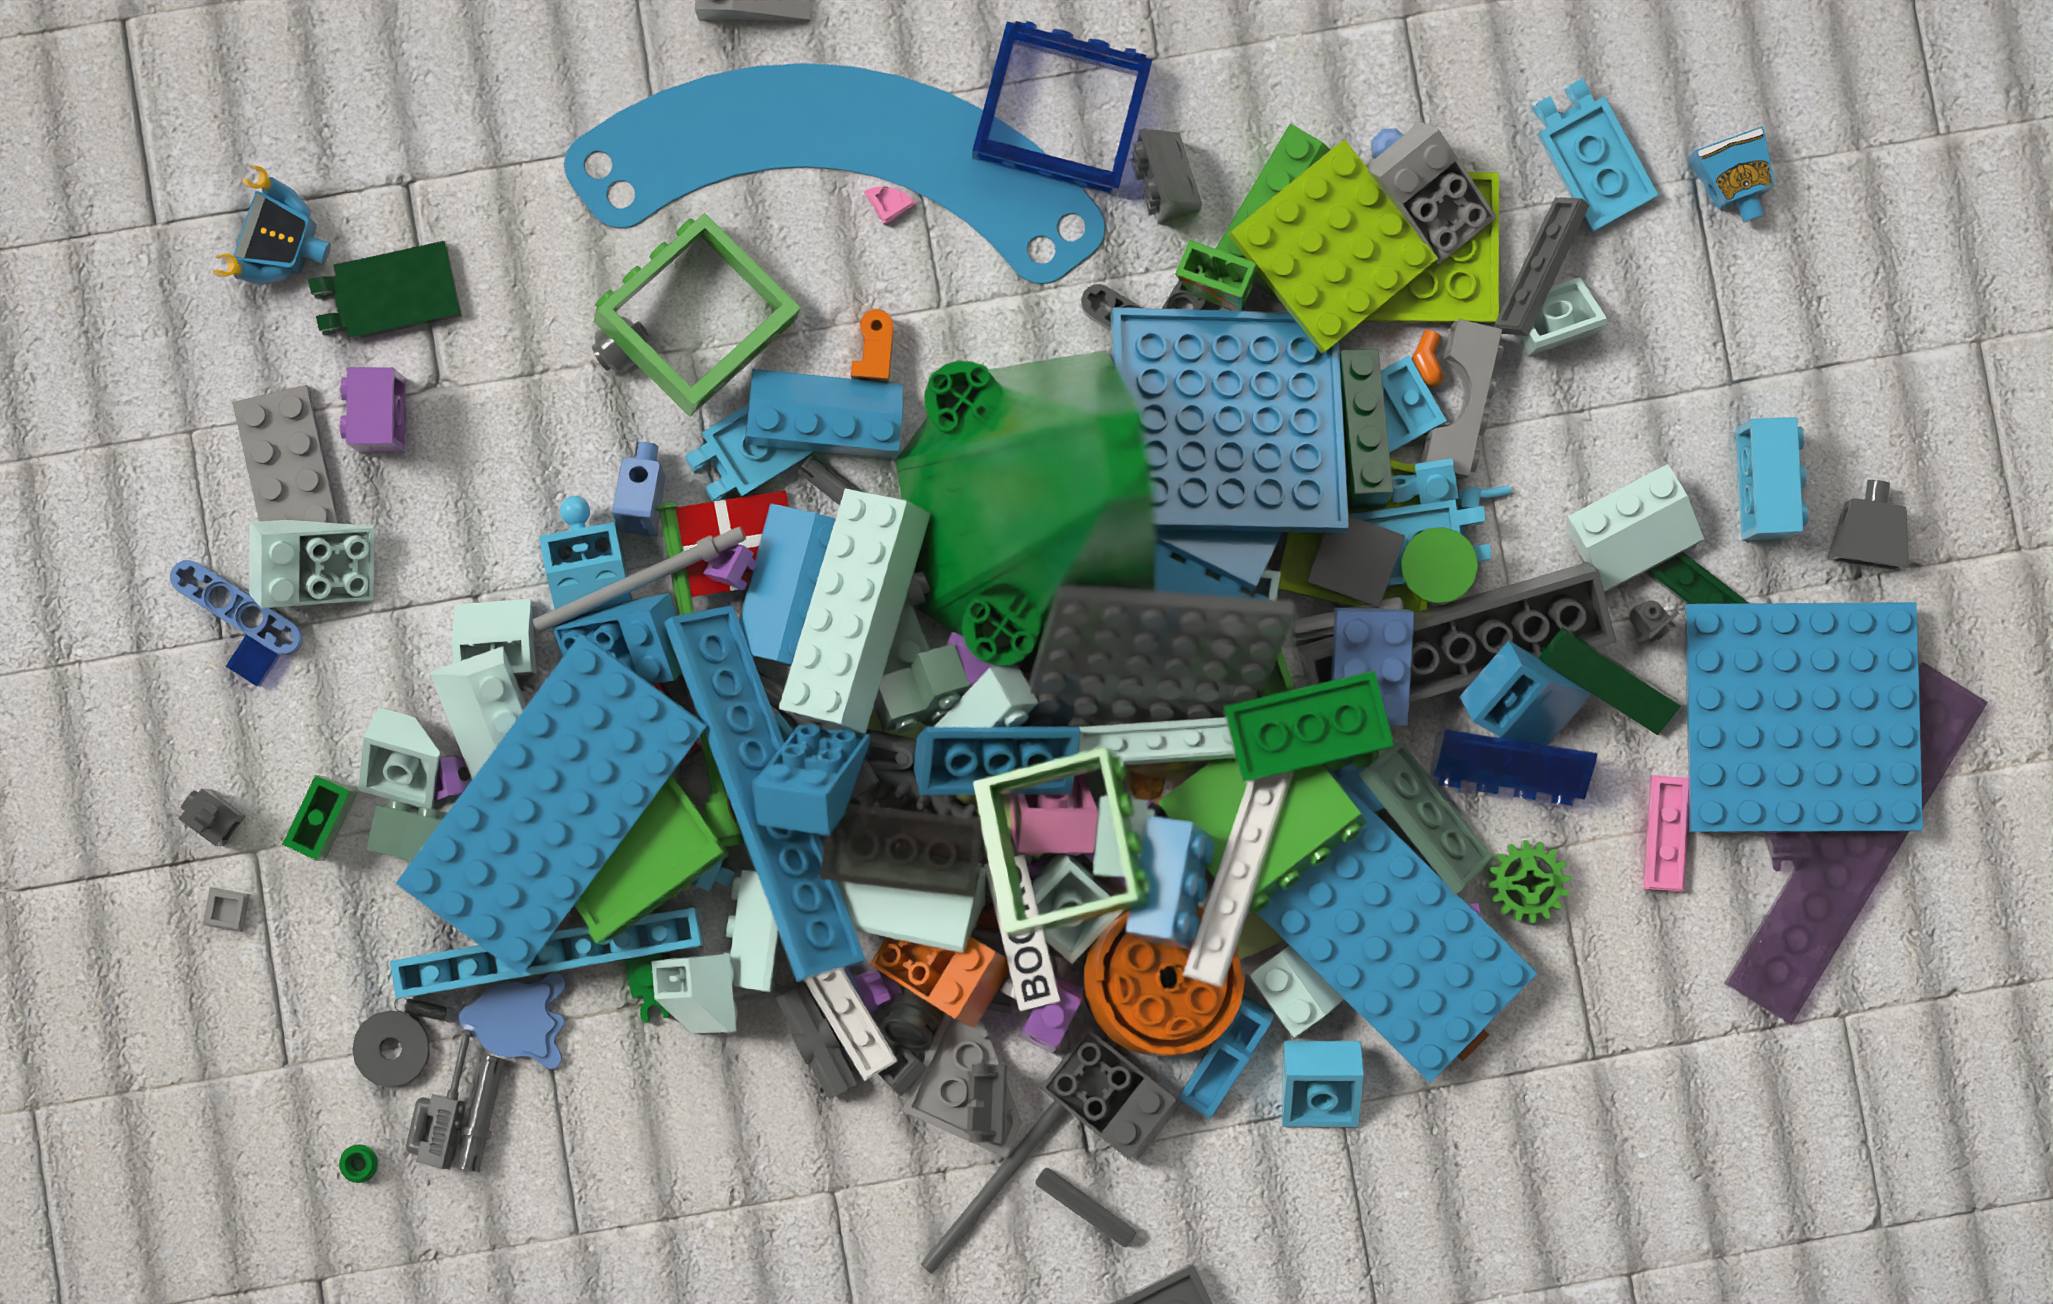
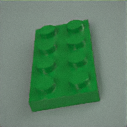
M1375 671L1245 701L1223 708L1242 784L1394 746Z

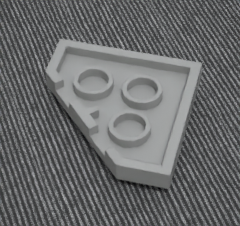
M947 1013L944 1014L923 1061L927 1068L914 1081L901 1111L969 1141V1134H966L968 1107H976V1100L968 1099V1071H972V1064L977 1063L1000 1065L983 1020L980 1019L974 1029ZM1007 1082L1004 1143L971 1142L1005 1158L1022 1124Z

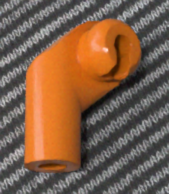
M1426 329L1411 360L1428 387L1435 388L1441 385L1444 379L1442 368L1434 354L1442 337L1437 332Z

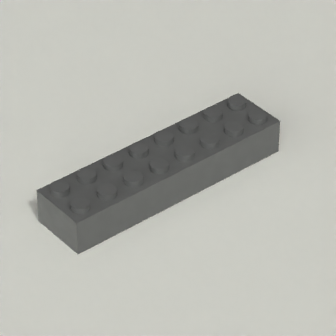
M1586 562L1415 612L1413 619L1409 703L1470 685L1508 641L1540 659L1539 656L1562 627L1595 648L1615 643L1616 638L1599 570ZM1333 636L1298 646L1297 649L1307 686L1331 681Z

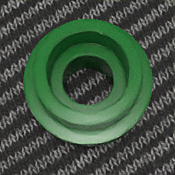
M352 1145L342 1153L339 1160V1168L342 1175L348 1181L363 1183L375 1175L378 1169V1157L374 1150L367 1145ZM356 1156H361L365 1159L366 1166L363 1170H357L354 1167L353 1160Z

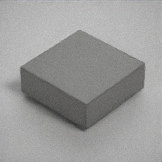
M210 887L203 925L243 932L250 894Z

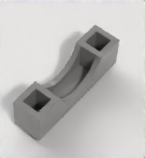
M1457 319L1451 323L1443 361L1450 365L1459 375L1464 388V402L1458 417L1449 426L1436 428L1426 433L1420 463L1453 458L1456 479L1460 480L1469 477L1470 472L1476 471L1480 459V451L1475 450L1479 435H1484L1488 423V414L1484 413L1487 399L1493 397L1497 379L1492 377L1495 362H1500L1504 352L1505 341L1500 340L1502 329L1462 319Z

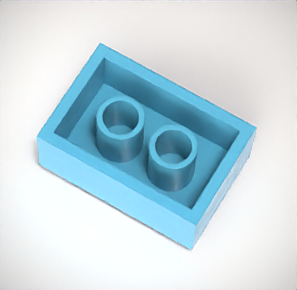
M1797 417L1750 419L1736 428L1741 541L1787 539L1803 532V526H1806L1808 523V507L1806 503H1802L1801 488H1804L1806 485V469L1804 465H1800L1799 450H1802L1804 447V431L1802 427H1798Z

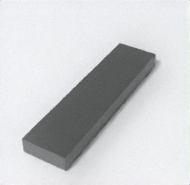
M1554 198L1494 325L1495 328L1502 329L1501 334L1529 335L1590 206L1582 198Z

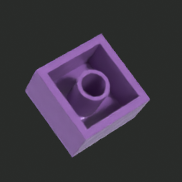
M347 367V377H342L340 384L341 399L346 400V415H342L340 418L341 438H346V444L359 453H405L406 378L393 367Z

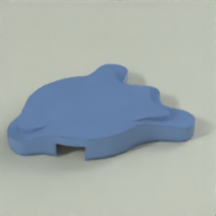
M556 972L533 984L511 981L493 985L484 991L473 1004L465 1006L459 1014L460 1024L464 1029L471 1030L480 1044L497 1056L510 1058L526 1056L537 1060L547 1069L557 1068L562 1061V1054L556 1045L555 1038L564 1027L565 1018L562 1014L552 1012L549 1007L550 1003L565 990L567 985L566 979L561 973Z

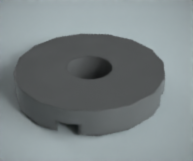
M393 1010L376 1013L365 1020L355 1034L352 1047L354 1062L363 1077L376 1085L394 1087L407 1084L419 1076L428 1063L430 1041L428 1033L421 1022L410 1014ZM389 1037L397 1039L402 1047L401 1054L394 1060L386 1058L381 1049L384 1040Z

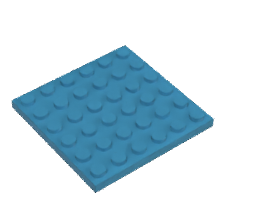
M1113 307L1111 311L1112 361L1140 408L1154 489L1155 529L1346 533L1349 526L1339 341L1326 352L1321 353L1289 312Z
M1917 602L1685 605L1689 832L1923 831Z

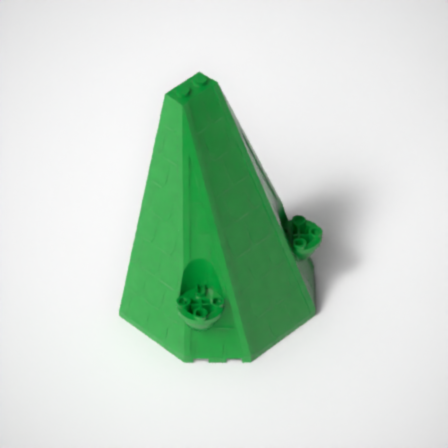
M1107 350L988 369L986 366L972 361L959 360L945 364L930 375L924 393L925 410L928 416L895 460L902 500L908 501L931 513L918 555L919 561L916 562L914 568L916 573L924 572L931 591L924 594L926 602L919 604V608L923 613L933 618L949 631L963 636L965 645L972 655L983 663L997 667L1010 666L1020 662L1022 666L1035 664L1058 585L1155 592L1154 489L1141 412Z

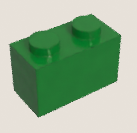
M315 775L282 845L316 861H325L358 792L325 776Z

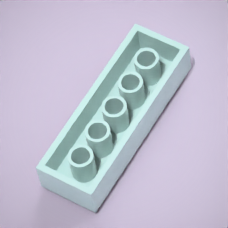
M850 489L844 490L779 709L806 720L863 734L866 733L931 513L905 500Z

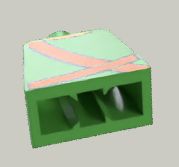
M1189 240L1175 275L1193 296L1234 311H1242L1256 278L1257 263ZM1199 266V274H1196L1195 270Z

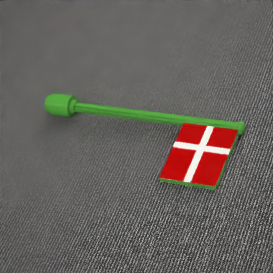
M786 490L681 507L670 501L659 504L656 512L660 513L667 557L670 558L697 546V541L712 535L715 538L741 526L746 540L739 543V545H744L754 553L752 558L755 560L770 504L789 507ZM704 559L671 574L678 615L694 613L693 597L740 589L713 581L703 574L709 561L705 562ZM745 569L741 576V579L747 583L745 589L748 588L752 570ZM703 730L700 737L711 795H708L709 803L702 804L704 819L724 847L744 844L742 831L735 824L729 813L727 791Z

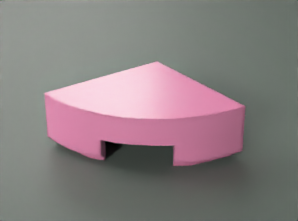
M877 186L864 191L865 196L884 225L916 206L914 200L907 193L898 189Z

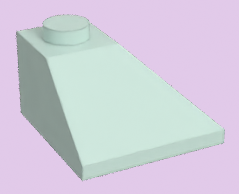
M378 707L363 738L358 791L411 804V806L432 809L434 806L440 752L415 717Z

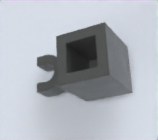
M201 788L199 792L196 790L191 792L181 806L184 812L179 817V820L214 846L224 847L246 815L211 789Z

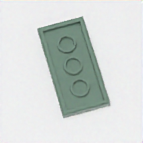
M1396 741L1392 748L1386 749L1358 774L1454 895L1463 890L1494 859L1491 852L1402 741Z

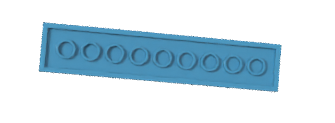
M733 605L672 616L664 622L700 721L706 725L704 732L797 982L856 966L864 962L866 958L819 834L757 824L753 784L783 746L784 740Z

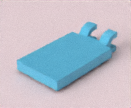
M1584 78L1564 89L1575 107L1559 114L1551 96L1532 106V109L1540 122L1546 127V129L1537 133V136L1571 198H1582L1590 205L1583 220L1591 233L1658 196V193L1606 97L1604 96L1594 101Z
M749 404L703 431L702 436L707 443L689 452L685 457L693 473L712 461L722 478L705 487L707 495L713 502L722 500L735 489H737L741 497H745L817 453V451L745 444Z
M1455 499L1349 514V516L1405 535L1387 587L1406 584L1402 578L1401 560L1405 547L1415 535L1429 528L1445 527L1458 531L1465 537L1464 526L1478 525L1486 522L1484 506L1457 510ZM1490 544L1472 546L1476 552L1477 563L1492 559Z

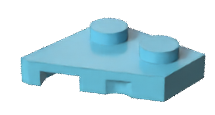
M1409 355L1381 371L1390 454L1445 423L1446 419Z

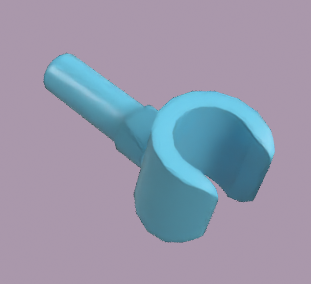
M1509 485L1489 489L1477 487L1463 489L1458 494V509L1480 507V498L1487 499L1511 494V488Z

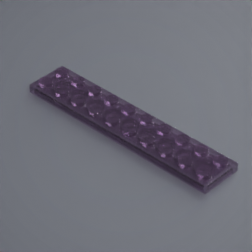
M1921 662L1918 665L1923 810L1988 702L1928 664ZM1909 831L1816 832L1724 984L1782 1021L1792 1025Z

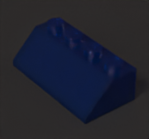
M1444 729L1436 732L1429 776L1439 779L1438 786L1461 789V782L1476 784V792L1498 795L1499 788L1514 790V798L1536 801V795L1540 794L1551 796L1552 804L1573 806L1574 800H1585L1598 753Z

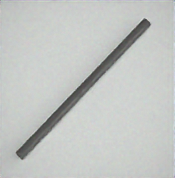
M1108 1035L1104 1039L1115 1050L1119 1046ZM1053 1101L923 1260L921 1265L928 1272L933 1274L1063 1115L1066 1109L1058 1102Z

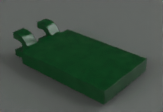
M445 241L334 264L336 276L308 279L311 295H314L315 299L333 294L335 297L338 313L316 316L318 329L320 332L322 331L323 335L348 330L349 338L354 340L462 316Z

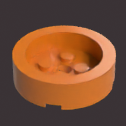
M1198 907L1196 917H1199L1201 923L1205 910ZM1130 908L1123 911L1092 943L1085 963V995L1096 1022L1119 1045L1135 1053L1149 1056L1185 1054L1199 1050L1215 1041L1233 1021L1243 996L1244 974L1241 971V964L1237 953L1239 951L1238 947L1236 946L1223 988L1186 977L1184 971L1195 940H1192L1190 949L1145 942L1126 932ZM1165 967L1172 968L1177 974L1176 985L1171 989L1162 987L1163 985L1160 982V970Z

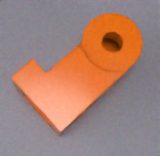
M874 309L866 312L860 322L861 334L864 339L862 361H852L851 379L890 382L894 337L893 322L888 313L880 309Z

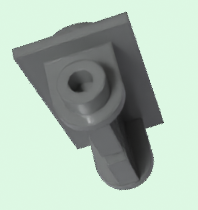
M1649 600L1633 607L1629 613V619L1641 633V636L1635 641L1640 643L1649 640L1652 643L1656 639L1660 640L1676 626L1672 620L1680 614L1678 610L1668 614L1654 600Z
M972 1064V1071H968V1099L976 1100V1107H968L966 1134H969V1142L983 1143L987 1141L1004 1143L1007 1065Z

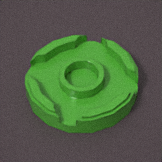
M1445 527L1429 528L1415 535L1405 547L1401 560L1402 578L1409 590L1421 600L1434 604L1452 602L1464 595L1474 583L1478 570L1476 552L1470 541L1458 531Z

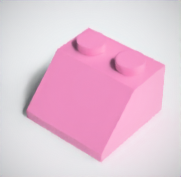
M1084 775L1074 776L1072 794L1009 795L1011 833L1018 853L1032 856L1042 855L1043 853H1063L1070 856L1081 853H1094L1099 812Z

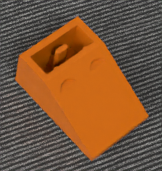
M971 936L963 953L886 937L869 964L956 1020L974 1029L1010 970L1006 957Z

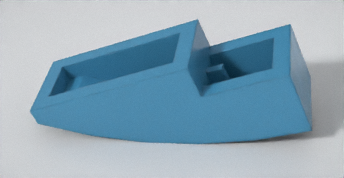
M1243 994L1233 1021L1221 1036L1210 1043L1178 1099L1211 1119L1247 1064L1251 1053L1272 1023L1274 1013Z

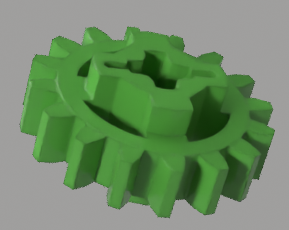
M1523 840L1521 841L1520 850H1517L1513 844L1507 845L1508 856L1500 853L1495 855L1496 860L1500 863L1499 866L1488 867L1487 871L1495 875V880L1487 882L1486 887L1496 888L1497 892L1490 900L1491 902L1502 901L1504 903L1499 911L1501 914H1506L1513 910L1514 921H1520L1523 914H1526L1528 922L1535 923L1536 913H1540L1544 919H1549L1551 917L1548 908L1552 907L1561 910L1562 905L1557 900L1558 897L1569 896L1570 892L1562 888V883L1570 881L1571 876L1561 875L1560 871L1567 863L1566 861H1554L1558 852L1556 849H1551L1544 853L1543 842H1537L1534 849H1531L1529 841ZM1534 857L1541 859L1549 867L1551 873H1544L1539 869ZM1518 858V868L1511 876L1504 877L1508 866ZM1527 871H1529L1530 877L1544 879V882H1537L1536 885H1532L1530 892H1528L1526 886L1512 884L1513 881H1520L1521 878H1525ZM1546 887H1552L1548 898L1543 903L1538 904L1540 903V894ZM1505 890H1513L1518 894L1523 906L1513 902Z

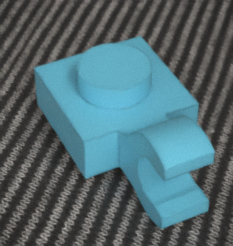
M1453 458L1415 464L1416 474L1392 477L1393 502L1407 501L1418 494L1421 504L1459 499Z

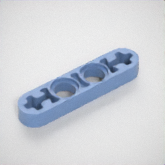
M182 560L172 568L170 582L178 592L267 648L282 655H291L301 648L303 633L297 624L271 608H261L249 594L203 565L191 560ZM194 568V577L206 584L209 577L213 579L204 588L201 599L197 595L202 589L189 583L185 587L182 586L184 579L180 575L183 570L190 572ZM219 587H226L231 594L229 604L223 608H216L211 602L212 592ZM250 607H258L263 614L261 624L255 628H248L243 622V614ZM272 617L277 619L272 624L273 627L281 631H287L288 628L291 629L290 637L294 639L291 645L284 643L279 647L280 639L270 632L266 633L265 639L261 637V634L269 628Z

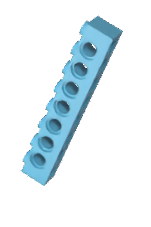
M698 907L645 916L605 946L597 944L588 932L589 926L553 932L522 975L515 972L480 945L391 960L390 966L396 999L704 945Z

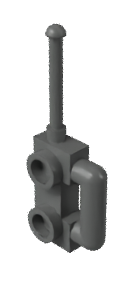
M464 1029L461 1032L463 1036L451 1087L447 1092V1096L432 1094L431 1099L421 1097L415 1103L406 1142V1150L411 1154L417 1155L416 1162L440 1169H450L451 1162L455 1157L458 1131L465 1115V1101L458 1100L459 1092L457 1091L470 1036H472V1031L469 1029ZM430 1115L433 1116L429 1138L428 1141H423L428 1116Z

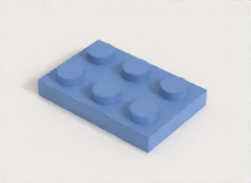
M1335 608L1331 681L1375 671L1389 726H1407L1414 612L1401 609Z

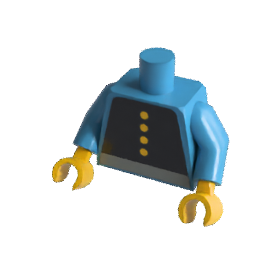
M249 165L250 168L258 172L259 178L255 183L245 178H242V182L251 188H262V192L255 191L234 255L224 253L215 256V258L223 259L227 262V271L224 272L223 270L216 269L213 270V274L217 277H227L234 274L236 279L265 285L285 280L291 273L300 274L305 259L324 264L328 259L331 244L313 237L317 224L310 219L309 207L295 190L274 177L268 178V174L263 167Z

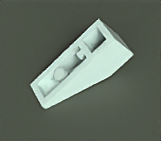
M1018 665L991 667L934 727H1017L1028 719L1027 714L1039 702L1035 695L1030 693V687Z

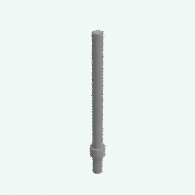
M741 526L715 538L712 535L697 541V546L533 619L534 626L538 633H541L703 559L705 562L720 556L721 551L745 541V533Z

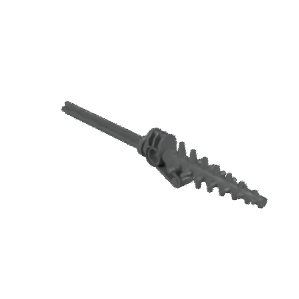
M758 671L770 706L799 725L813 724L819 728L826 725L800 718L779 709L785 688ZM866 729L865 734L870 735V742L864 757L877 778L881 781L875 796L877 801L881 802L893 788L895 789V796L901 797L897 806L898 811L904 812L909 804L915 801L917 809H922L919 816L920 821L925 823L934 813L938 815V820L943 822L942 832L947 833L954 825L960 829L962 834H965L963 838L965 843L969 844L973 838L981 841L983 846H986L981 819L974 815L977 808L975 802L972 801L968 806H962L955 801L956 795L919 794L915 772L912 771L916 739ZM1010 834L1014 857L1024 854L1028 868L1034 857L1025 853H1018L1016 845L1013 843V837Z

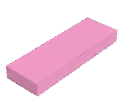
M1650 776L1643 889L1684 892L1689 813L1688 778Z

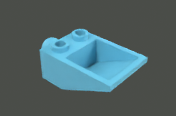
M580 496L567 497L560 506V516L565 523L570 525L571 530L539 536L554 609L628 577L620 532L616 522L586 527L585 522L590 516V506ZM600 538H606L610 543L609 549L603 553L599 552L596 548V542ZM563 545H569L572 548V556L566 560L559 556V549ZM631 592L572 619L631 601L632 594Z

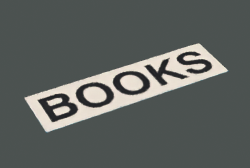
M1025 855L1016 856L1014 858L1026 917L1028 919L1039 916ZM990 863L985 864L986 875L1019 1011L1059 1002L1060 999L1043 931L1019 937L1003 933Z

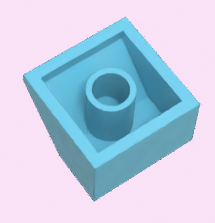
M1284 1041L1282 1058V1127L1359 1126L1364 1078L1360 1041Z

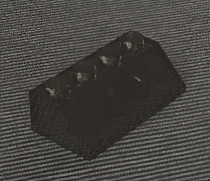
M848 804L844 816L832 833L825 835L820 879L975 898L985 846L981 819Z

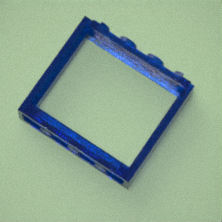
M1007 21L975 138L972 159L1117 196L1153 59L1146 58L1145 54L1138 53L1133 48H1125L1124 51L1112 49L1110 44L1103 40L1090 38L1088 42L1074 39V35L1065 30L1052 29V32L1037 29V25L1030 21L1026 23ZM1014 44L1137 76L1112 171L989 139Z

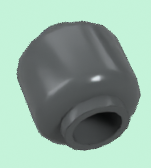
M621 317L646 343L651 340L641 322L633 323L626 317ZM601 329L595 333V344L592 345V350L598 362L605 370L609 371L612 369L617 373H623L636 365L620 346Z

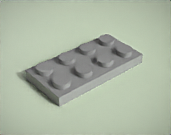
M298 386L232 402L259 521L298 520L340 524L309 386Z

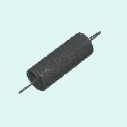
M409 998L406 999L404 1013L440 1021L445 1020L447 1008L449 1007Z

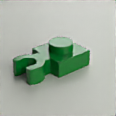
M663 952L624 960L632 998L643 996L644 1003L640 1008V1016L644 1023L650 1021L649 1008L652 1005H658L662 1009L663 1018L670 1017V1013L655 1000L651 961L665 960Z

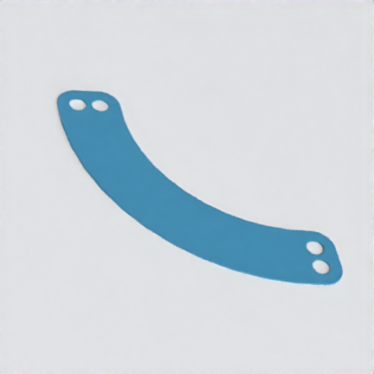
M796 63L753 66L707 75L662 90L617 112L577 138L569 147L564 161L565 174L571 186L600 222L614 228L634 226L668 203L692 191L737 175L768 169L809 167L838 169L873 176L906 187L938 203L965 221L985 238L1020 277L1039 284L1050 283L1061 278L1095 252L1102 242L1105 230L1104 218L1100 209L1074 179L1030 139L991 113L944 90L899 75L854 66ZM598 151L606 153L612 161L610 173L600 179L590 177L584 168L588 155ZM625 181L633 187L635 196L629 206L616 208L609 203L607 191L614 182ZM1066 214L1078 215L1085 224L1083 235L1075 241L1063 239L1057 231L1058 221ZM1039 236L1049 238L1055 246L1053 258L1043 264L1032 261L1027 253L1029 242Z

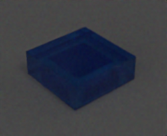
M246 634L226 664V667L255 686L260 687L281 655Z

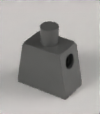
M1867 480L1865 500L1853 498L1845 502L1827 560L1896 571L1908 568L1907 509L1902 505L1888 503L1890 482Z

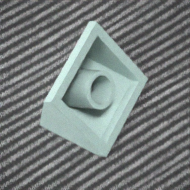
M1578 277L1551 287L1529 335L1521 336L1527 355L1531 356L1598 333L1608 324L1607 318L1582 279Z

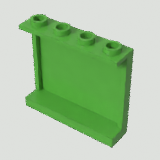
M1235 758L1213 759L1158 801V804L1170 819L1192 822L1212 835L1211 841L1214 842V856L1212 862L1206 864V867L1215 879L1247 783L1242 784ZM1323 764L1294 771L1247 915L1250 912L1255 914L1263 910L1270 903V896L1281 888L1282 890H1287L1293 887L1301 879L1300 874L1311 865L1316 867L1324 863L1332 855V849L1341 842H1351L1363 831L1362 826L1367 821Z
M671 773L574 904L590 927L588 932L597 944L605 946L729 856L727 850L673 773Z

